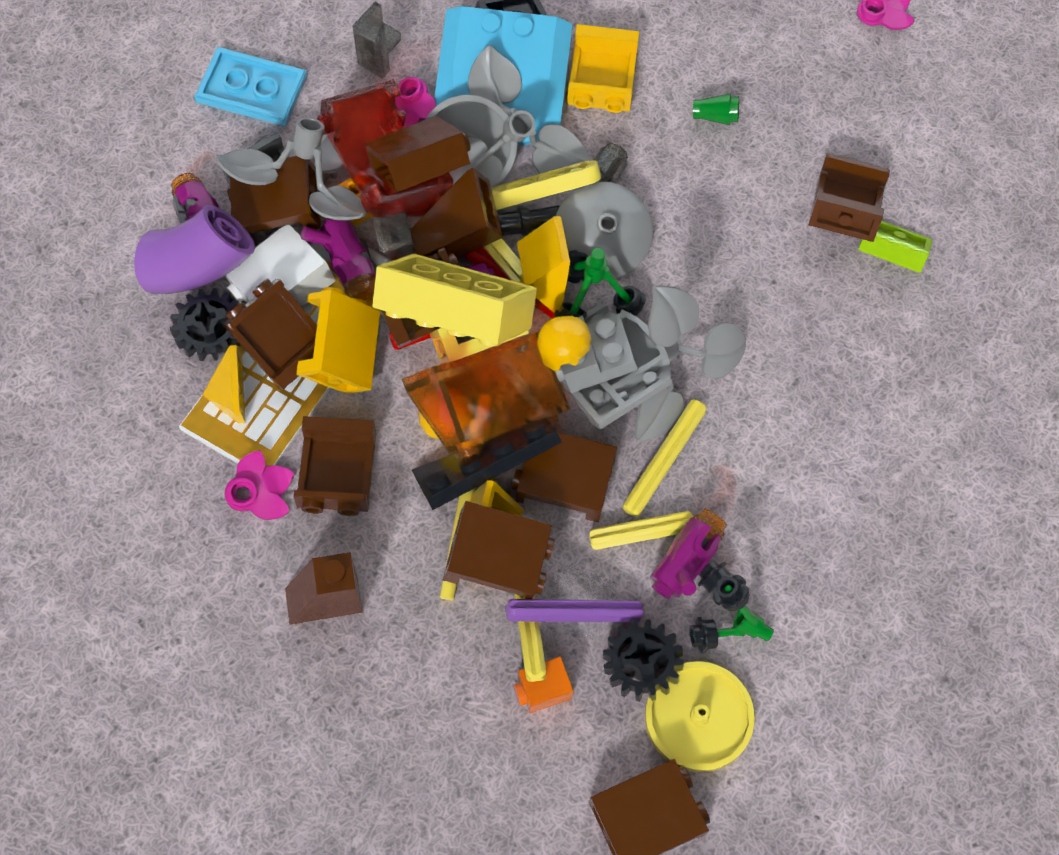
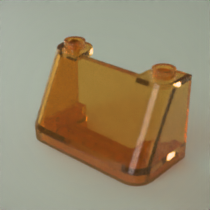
M539 332L455 361L433 366L402 379L406 393L449 454L457 453L459 459L480 452L477 445L484 443L486 440L543 418H547L551 424L559 421L558 414L570 410L562 384L559 382L555 371L543 364L537 347Z

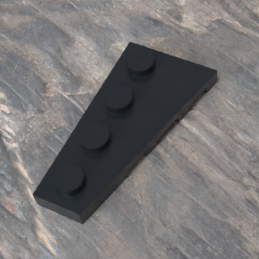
M543 418L412 469V472L432 510H435L484 484L487 480L490 481L562 443L549 420Z

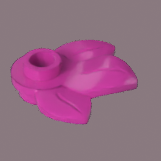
M862 0L857 8V16L860 21L870 26L881 24L891 30H902L913 25L915 21L911 15L905 12L910 0Z
M407 77L399 83L397 92L389 94L384 98L377 110L376 118L378 120H394L395 129L398 131L419 123L421 119L425 120L428 114L436 107V101L428 94V87L423 80L416 77Z
M252 452L239 461L236 477L230 480L225 488V499L228 505L236 511L246 512L250 510L255 516L263 520L278 519L289 513L287 504L280 496L290 486L293 472L281 466L266 467L262 452ZM241 488H247L250 491V496L246 500H239L236 497L237 491Z

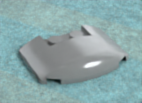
M599 304L587 312L585 322L590 324L616 314L609 313L607 305ZM621 310L620 317L638 368L637 371L571 393L566 380L559 382L555 371L545 366L552 377L557 379L583 410L587 419L599 429L604 428L672 384L670 361L665 348L651 340L646 323L624 310ZM536 343V344L533 345L532 347H533L535 353L538 355V357H539L540 360L542 361V358H541V356H540V353H539V350H538V347H537V343Z

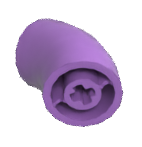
M207 205L193 217L175 227L146 232L136 247L134 257L135 274L140 286L151 294H173L193 290L226 276L240 266L253 254L255 250L254 242L247 230L229 213L218 207Z

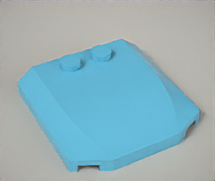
M465 6L446 9L434 96L436 106L451 97L470 95L468 90L470 69L477 56L487 46L491 45L502 56L512 62L517 68L522 81L518 96L512 102L502 104L509 108H516L517 111L524 110L529 112L535 120V137L538 140V133L545 125L556 124L561 126L573 24L556 16ZM529 136L517 142V145L526 146L531 144Z

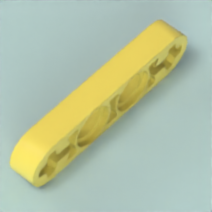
M591 160L491 187L496 210L590 185L599 181L602 177L598 162Z

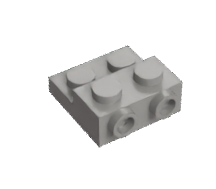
M619 313L587 324L592 337L589 352L579 359L577 365L563 364L559 371H555L559 382L566 380L571 393L638 370ZM583 316L577 317L585 322Z

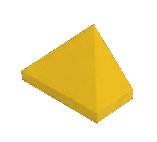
M232 345L228 347L202 395L239 424L245 423L243 364L237 345Z

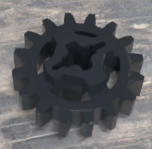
M213 288L210 295H206L203 289H199V297L194 298L188 293L186 295L188 301L186 305L182 303L176 304L179 314H171L170 319L173 326L170 327L173 338H175L177 347L179 349L184 348L188 357L193 356L197 352L200 361H204L207 354H211L214 361H217L218 353L221 351L226 353L231 344L240 346L222 325L228 320L225 314L239 301H232L231 295L228 292L220 297L217 288ZM208 316H209V318H210V325H209L210 331H209V332H208L207 329H206V327H207L206 324L208 323V322H207V317H208Z
M646 619L644 627H638L637 622L631 620V629L628 631L622 626L617 627L619 638L609 636L607 641L611 649L603 650V659L608 661L603 665L604 673L608 675L613 674L609 679L611 687L613 688L621 684V696H627L630 691L635 692V699L640 702L644 693H648L652 701L656 700V691L659 689L662 693L669 694L670 687L668 682L678 684L679 674L676 671H682L684 668V661L679 659V657L683 656V648L678 645L674 646L676 634L671 633L665 636L664 624H660L657 629L651 628L650 619ZM631 642L629 649L625 652H621L623 648ZM645 656L646 661H649V663L642 664L638 657ZM665 664H668L665 671L656 678L655 675L658 670L665 668ZM628 676H632V677L638 679L639 681L633 680V679L629 678Z

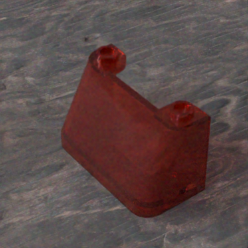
M394 79L321 100L320 115L317 116V120L323 123V135L327 134L359 191L362 206L367 213L371 212L374 217H423L452 187L454 180L450 173L440 175L400 192H395L373 174L365 147L366 142L406 128V113L404 109L399 111L396 106L395 97L401 95V90Z

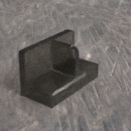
M375 1L352 27L357 63L383 79L390 71L389 53L401 41V33L383 22L382 6Z

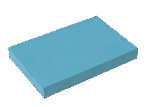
M217 46L194 98L200 104L286 127L308 76L307 70Z

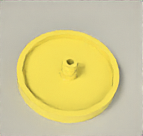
M686 662L682 671H676L679 674V683L673 684L668 682L670 687L669 694L666 695L659 689L656 691V700L652 701L648 696L645 706L646 730L655 749L667 761L675 758L678 767L684 766L686 770L692 772L715 771L732 763L748 745L755 721L753 703L742 682L727 669L709 662Z

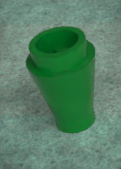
M731 93L705 99H694L693 119H703L725 125H730L731 122H738L739 96H731Z

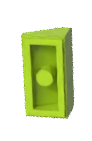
M881 221L874 242L862 239L858 249L921 273L929 256L933 240Z

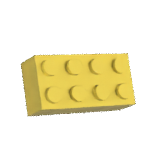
M411 254L377 266L373 308L386 311V315L392 318L407 317L416 320V324L422 327L432 328L437 326L447 329V333L452 336H471L478 338L479 343L483 345L499 346L500 343L510 338H515L517 335L531 329L537 288L425 256Z

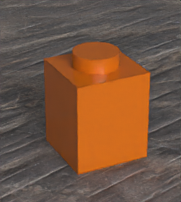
M561 656L545 662L546 678L543 681L529 682L526 679L525 669L518 671L519 683L513 684L519 705L527 704L530 714L572 699L574 691Z

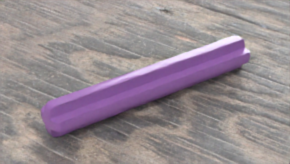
M510 599L505 606L506 616L509 621L631 622V620L639 622L641 617L644 616L642 603L638 600Z

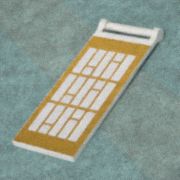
M313 243L311 247L326 261L336 280L328 287L338 288L343 291L344 295L350 298L362 299L367 302L368 306L373 308L374 295L370 287L368 286L366 289L355 292L345 291L332 269L329 253L323 245ZM368 247L374 266L377 267L378 265L393 261ZM308 302L302 308L317 324L319 307ZM376 309V310H379V311H380V318H381V316L383 315L382 312H381V310H380V309ZM240 345L237 348L242 357L245 423L238 424L201 395L179 428L182 432L237 464L244 456L255 451H261L264 456L265 466H276L302 430L303 416L311 417L331 388L298 376L282 390L273 383Z

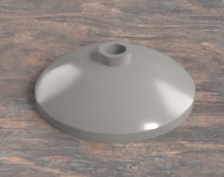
M459 95L438 104L425 120L438 116L451 123L461 132H464L468 138L482 140L486 144L487 149H490L504 136L503 124L508 115L503 112L500 106L489 99L477 95ZM508 140L492 154L501 161L503 166L499 180L492 187L502 182L510 172L516 158L517 142ZM448 173L433 178L441 187L446 190L450 189Z
M595 182L579 187L564 199L557 211L556 216H561L568 252L577 250L590 256L593 249H603L607 261L606 266L609 267L614 278L622 277L637 268L650 249L653 236L650 214L641 199L624 186L612 182ZM601 221H610L612 223V229H604L601 225Z

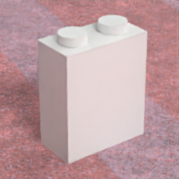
M289 224L280 228L255 247L251 256L226 275L231 283L226 288L235 300L239 302L244 300L248 303L255 297L252 291L265 279L268 278L271 282L275 279H281L287 291L303 307L308 303V294L320 292L322 288L330 286L336 280L326 261L305 240H302L301 236Z

